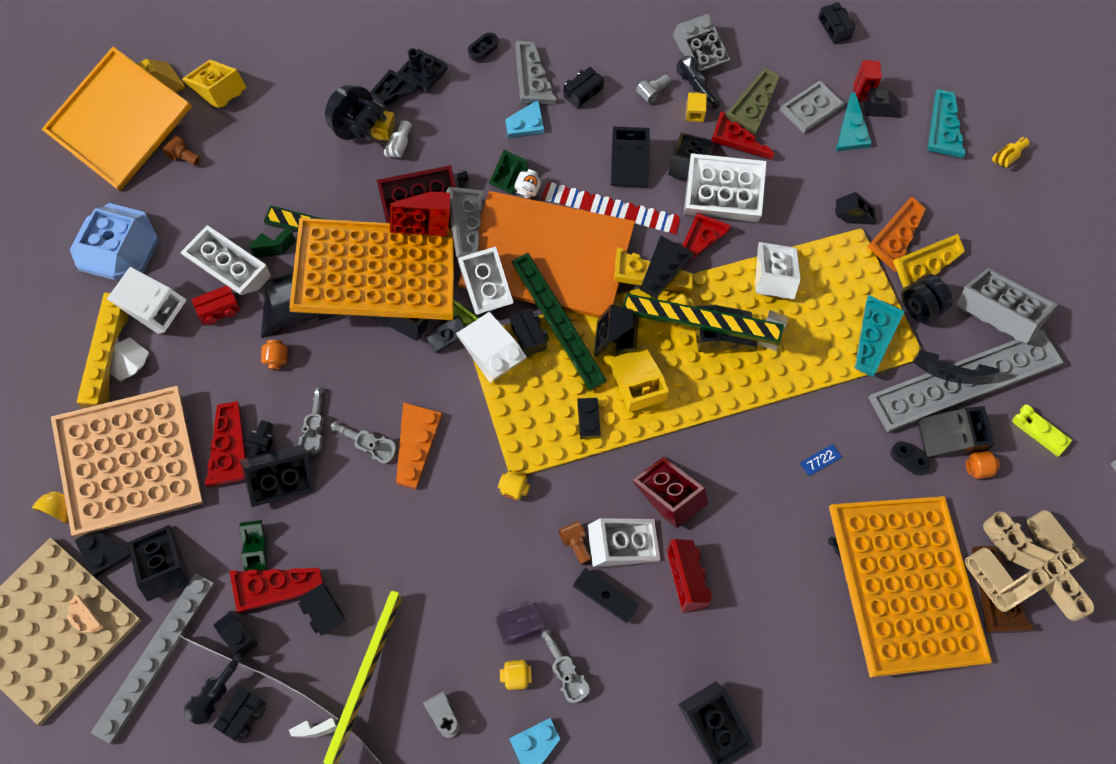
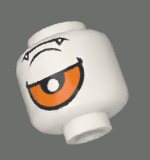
M530 169L527 172H520L514 186L517 190L516 193L528 199L535 197L542 182L537 177L538 173Z

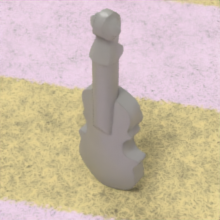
M317 387L315 390L312 414L304 418V426L302 427L304 434L299 437L298 445H303L308 456L316 455L322 448L323 437L320 435V432L323 428L324 418L320 413L324 390L321 387Z
M337 421L331 424L332 431L337 430L339 433L355 440V447L364 452H371L373 455L372 459H376L383 464H387L394 459L397 452V445L394 441L386 439L385 436L378 439L374 434L365 430L357 433L345 426L339 425Z
M544 629L541 637L546 640L547 646L556 660L552 668L557 674V678L563 682V687L560 690L564 692L568 702L576 703L582 701L589 695L591 690L589 683L585 680V675H578L577 667L574 665L572 658L563 656L556 641L551 637V631Z

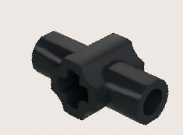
M261 420L257 431L252 430L249 433L246 444L249 451L246 458L268 453L271 450L273 436L270 434L274 426L272 423Z

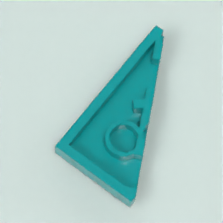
M855 92L850 94L836 152L870 148L872 144Z

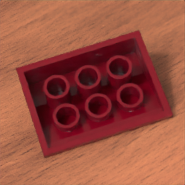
M451 165L377 180L386 223H390L391 203L430 191L447 193L446 190L449 187L456 188ZM449 212V223H448V224H451L450 212Z

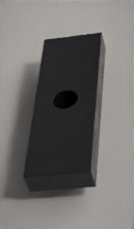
M584 568L573 584L575 589L626 624L639 606L638 603L586 568ZM604 593L608 594V595H609V598H608V599H604V598L602 597V594H604Z

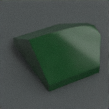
M503 150L489 184L510 194L517 192L514 186L519 173L528 171L527 160Z

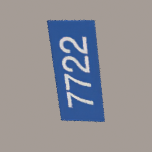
M832 444L803 460L800 464L808 476L842 458V456Z

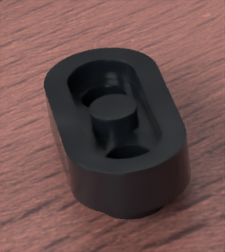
M485 33L468 47L469 58L473 61H480L497 49V35Z
M897 442L891 449L893 460L914 475H924L930 469L931 463L929 458L907 442ZM900 449H904L906 453H902ZM918 461H921L923 466L919 465Z

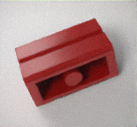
M862 61L853 83V89L858 101L865 100L870 88H878L882 78L879 61Z
M227 285L191 299L202 325L214 324L218 319L232 317L236 312L240 311L234 293Z

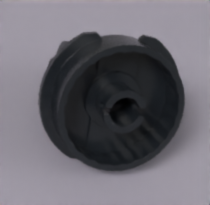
M345 85L338 88L330 96L325 108L327 125L336 136L344 140L357 138L361 141L363 139L371 141L372 135L369 131L377 121L384 123L387 120L383 113V108L374 102L371 93L362 86Z

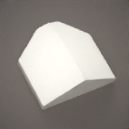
M130 337L115 344L110 374L120 382L125 381L124 379L135 375L144 366L150 353Z

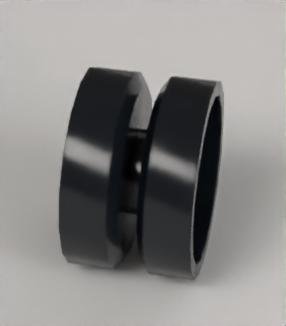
M931 273L924 274L915 282L910 283L901 293L902 303L912 318L922 324L930 323L939 315L948 311L953 304L952 294L948 286L937 275Z

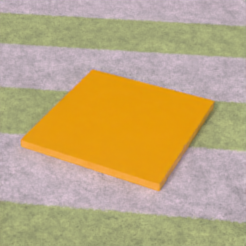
M113 46L45 124L42 130L121 191L192 108V105Z

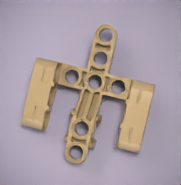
M1042 510L1027 520V526L1035 536L1034 539L1036 542L1039 541L1043 548L1032 544V539H1027L1020 530L1021 525L1013 522L1004 512H996L984 522V531L1005 559L1031 570L1014 581L995 555L987 548H981L965 559L968 570L999 610L1006 612L1045 588L1068 619L1078 621L1092 614L1094 611L1092 600L1069 572L1085 561L1087 557L1083 556L1081 550L1076 547V543L1073 542L1050 512Z

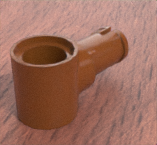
M176 135L162 148L163 153L172 160L177 158L183 159L195 167L201 162L200 156L190 151L185 141Z
M578 520L558 529L565 546L569 545L570 549H573L580 565L592 560L584 544L585 532Z

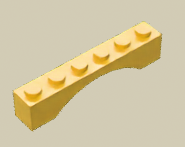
M111 293L103 294L76 402L82 409L108 403L112 355L119 333L127 323L129 316L128 313L107 300Z

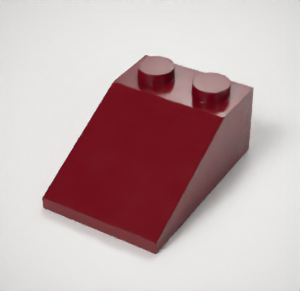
M662 457L633 479V483L663 518L676 528H679L708 505L705 488L665 457Z

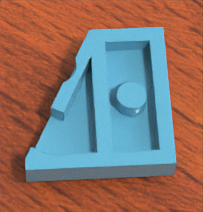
M538 101L505 119L508 138L544 134Z
M551 718L509 738L520 764H543L560 741V737Z

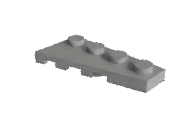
M449 187L446 192L450 193V218L456 258L478 252V231L481 224L480 212L482 211L481 200L484 191Z

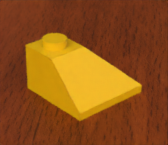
M145 59L137 63L175 93L186 89L168 62Z

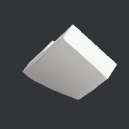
M333 718L313 728L310 722L305 721L290 729L289 732L292 737L315 738L336 731L338 725Z

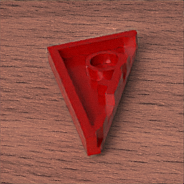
M720 112L711 142L773 159L775 152L767 145L762 146L755 141L756 137L742 128L736 121L732 123L725 117L726 113Z
M697 213L682 247L694 253L690 261L728 233L731 225Z

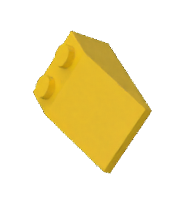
M210 59L182 78L183 82L205 101L218 108L226 106L229 100L241 95L242 91L247 88L237 69Z

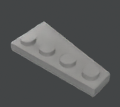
M516 41L515 50L520 103H534L538 101L539 104H556L557 99L551 91V84L547 81L546 72L541 66V59L534 42Z

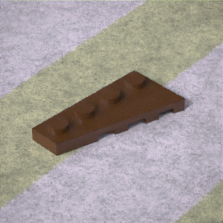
M975 546L972 548V554L981 548L989 549L1006 570L996 546ZM978 583L988 633L1031 632L1034 630L1031 622L1028 623L1022 603L1003 612L995 606Z

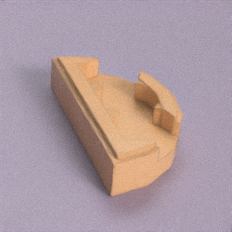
M77 593L70 601L69 614H67L70 624L78 631L84 633H94L105 628L83 598Z

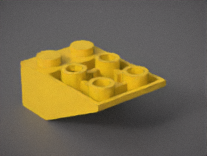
M647 348L608 359L628 413L667 401L668 387Z

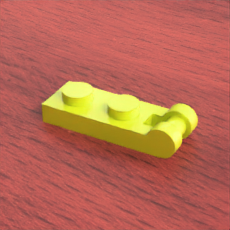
M1023 405L1020 409V414H1016L1012 419L1016 426L1057 457L1063 453L1072 441L1035 413L1034 409L1029 405Z

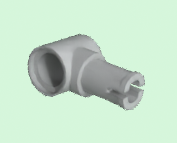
M665 74L655 81L643 80L637 86L636 92L650 104L657 99L661 89L670 85L671 79Z

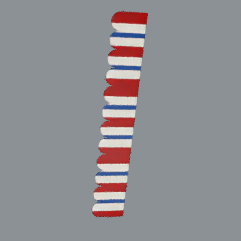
M553 182L546 184L541 198L589 212L635 221V224L676 234L680 222V217L676 214L669 216L665 211L657 214V211L653 208L646 211V208L642 205L635 208L633 203L628 202L624 204L621 200L612 201L610 197H603L601 200L599 194H592L590 196V193L587 191L579 193L576 188L568 190L566 186L560 185L557 187Z

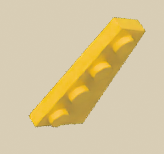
M617 247L614 281L642 285L650 261L640 258V255L632 253V255L623 252L624 249ZM682 270L666 290L691 293L692 273Z

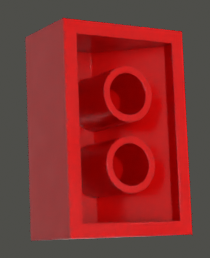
M671 539L666 552L682 613L708 608L712 600L710 588H706L705 585L706 572L699 563V559H701L699 547H695L693 540Z

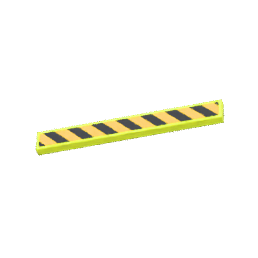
M391 591L326 753L323 761L324 764L339 763L400 606L401 598L398 592Z

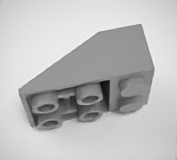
M709 14L677 24L672 35L679 50L684 56H692L696 63H699V71L730 61Z

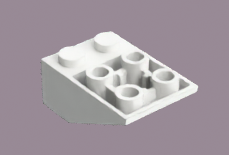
M129 267L107 298V300L157 334L166 331L186 302L184 297L171 288L132 267Z

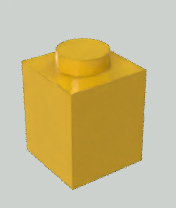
M688 93L686 121L704 123L707 94Z
M384 111L383 113L387 120L384 123L377 121L371 129V135L378 140L389 141L396 121L393 112Z

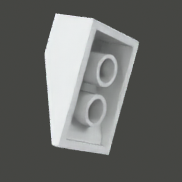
M759 242L755 277L756 293L764 296H777L783 299H795L800 283L797 248Z
M496 247L458 258L460 270L476 315L513 304Z
M490 312L456 333L490 383L523 362L526 358L517 342Z
M600 518L588 525L593 567H613L660 561L654 519Z

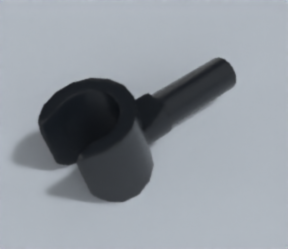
M466 169L457 172L459 188H464L463 181L469 180Z

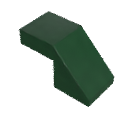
M286 227L274 241L261 233L249 245V248L255 258L283 255L296 241L293 232Z
M262 520L241 522L239 528L243 542L241 557L244 571L267 570L266 537Z

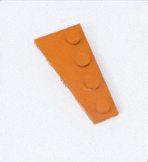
M403 402L396 477L397 485L417 490L442 419L441 412Z

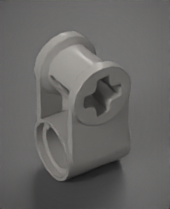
M442 691L423 702L440 733L446 738L455 737L459 732L460 725L445 693ZM447 721L452 723V729L449 731L445 728V722Z

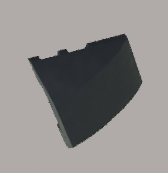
M293 273L268 280L265 285L261 337L280 333V328L318 317L320 321L337 316L338 314L290 312Z

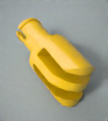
M1021 137L1016 143L1007 144L993 156L992 161L1002 167H1009L1021 157V151L1030 145L1029 140Z

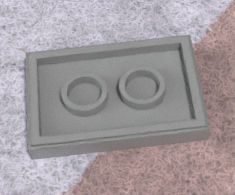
M818 81L782 105L780 111L803 133H806L841 109L844 102L823 82Z

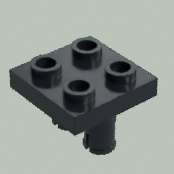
M411 48L408 50L409 60L397 73L417 83L419 89L427 93L447 71L448 67L447 64L424 51Z

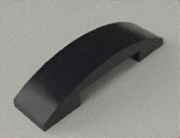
M919 350L913 358V363L927 373L955 383L979 384L989 382L1000 371L999 368L979 364L975 370L938 362L939 354Z

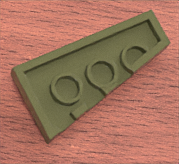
M764 68L726 113V118L733 123L736 121L742 128L756 136L780 76Z

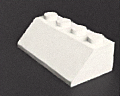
M208 225L181 251L183 256L240 295L259 290L271 277L266 264Z

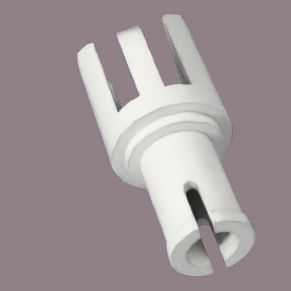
M402 120L398 131L392 133L384 150L386 157L402 158L409 142L407 136L412 128L410 122Z

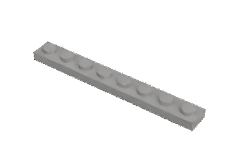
M196 573L194 574L190 584L186 586L91 731L92 734L113 745L182 638L180 636L184 635L215 587L213 582Z

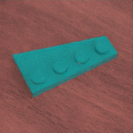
M937 89L935 92L927 151L963 158L965 156V149L962 147L963 137L960 135V120L957 118L958 109L954 92Z
M867 296L854 369L871 377L875 375L905 311L873 296Z

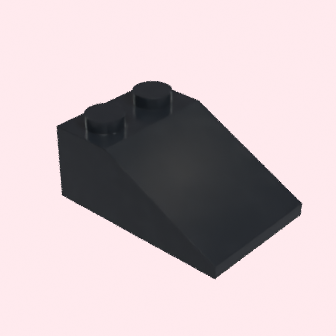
M681 132L672 155L668 175L675 179L687 180L691 154L712 156L715 142Z
M170 525L128 542L136 583L147 602L190 584L184 561Z
M715 681L678 704L687 723L712 764H728L755 747L726 689Z

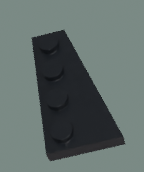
M660 236L640 290L658 299L692 259L694 253Z

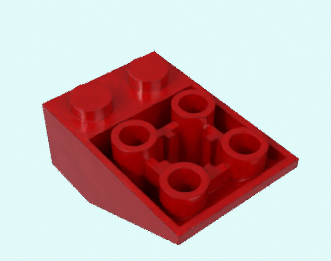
M430 191L391 203L390 233L447 236L450 193Z

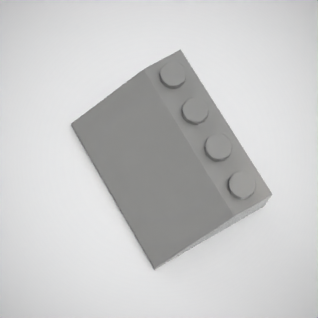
M987 268L964 287L956 306L960 307L964 312L978 317L982 322L995 326L997 330L1013 336L1017 341L1027 344L1051 316L1058 304Z

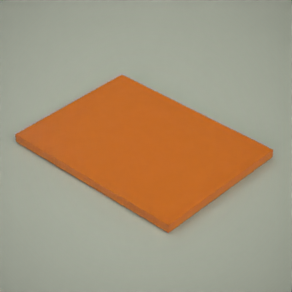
M493 191L488 192L480 217L478 252L492 247L497 248L512 299L536 304L511 264V261L529 253L563 310L599 318L611 304L614 305L619 282L614 281L616 250L619 247L624 249L623 252L627 253L635 221ZM461 274L458 287L467 289Z

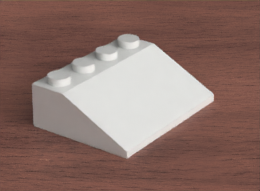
M691 154L684 215L696 216L699 213L712 218L758 222L762 216L766 161Z

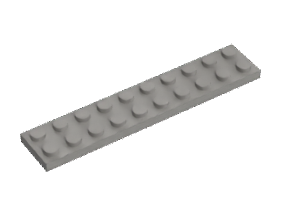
M1042 329L1027 344L1013 340L950 364L975 370L979 364L999 368V373L992 381L979 384H962L943 380L926 373L871 394L868 398L888 433L916 422L921 418L932 416L1056 368L1064 362Z

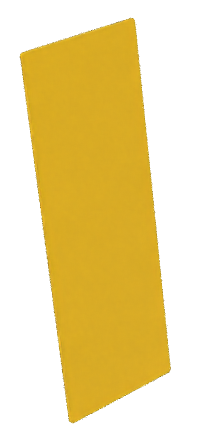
M856 229L793 246V248H797L800 283L795 299H783L777 296H764L756 293L757 256L692 274L691 293L665 289L658 297V300L667 301L668 298L683 293L687 299H692L694 307L719 305L752 312V318L765 321L770 310L788 316L780 345H778L776 351L757 344L755 349L698 352L695 328L639 317L637 350L647 348L660 369L669 390L666 402L628 413L608 360L609 358L626 353L618 354L615 351V344H613L598 357L594 356L598 317L564 310L607 380V383L591 392L588 391L543 315H539L541 325L539 326L542 331L546 330L549 337L546 350L526 357L523 362L491 383L473 359L508 471L513 470L524 475L532 474L868 376L854 369L866 298L870 295L900 310L902 308L876 255L867 247L869 241L864 230ZM639 288L617 294L614 305L622 307L626 293L655 298ZM904 314L876 373L912 363L914 356L921 350ZM510 324L502 325L519 345ZM577 398H598L600 438L580 439Z

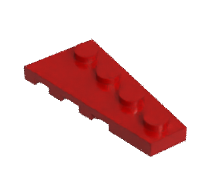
M238 401L218 404L213 428L214 436L210 447L211 455L207 467L208 475L205 479L206 487L244 480L240 460L246 458L240 404Z
M320 568L229 571L238 614L299 598L323 583Z

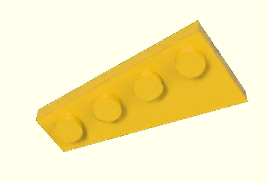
M956 234L897 258L893 262L902 286L905 288L924 274H938L943 267L949 265L964 253L965 250L959 234Z

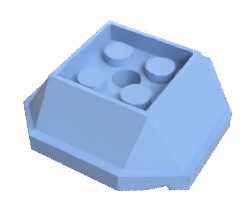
M108 203L104 207L95 208L92 214L85 219L70 248V252L79 271L118 280L123 277L129 267L144 273L159 239L145 212Z

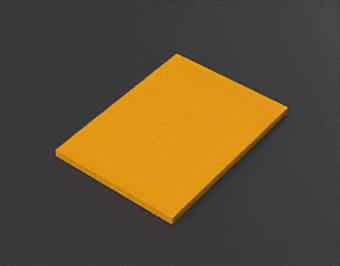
M299 218L290 312L453 320L454 238L452 227H448L447 236L390 233V223Z
M945 496L841 503L829 506L870 678L992 663Z

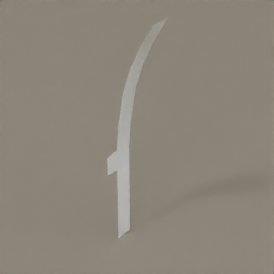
M182 637L183 639H185V640H187V641H189V642H191V643H194V644H196V645H198V646H200V647H202V648H204V649H207V650H209V651H211V652H213V653H215V654H218V655H220V656H222V657H224V658H226V659L232 661V659H230V658H228V657H225V656H223V655H221V654H219V653H217V652H215V651H212V650H210V649H208V648H206V647H204V646H201V645H199V644H197V643H195V642H193V641H191V640H188V639ZM238 663L239 665H242V666H244V667H246V668H248V669H250V670H252V671H255V672H257V673H259V674H261V675H263V676H266V677H268V678H270V679H272V680H274V681H276V682H279V683L283 684V683L280 682L279 680H276V679H274V678H272V677H270V676H268V675H266V674H263V673H261V672H259V671H256V670H254V669H252V668H249V667H247V666H245V665H243V664H241V663Z

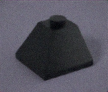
M611 304L599 317L596 324L594 356L598 357L625 336L630 329H633L635 324L633 309Z

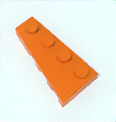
M913 196L906 201L867 246L894 272L897 270L893 260L905 256L906 249L914 236V231L926 210Z

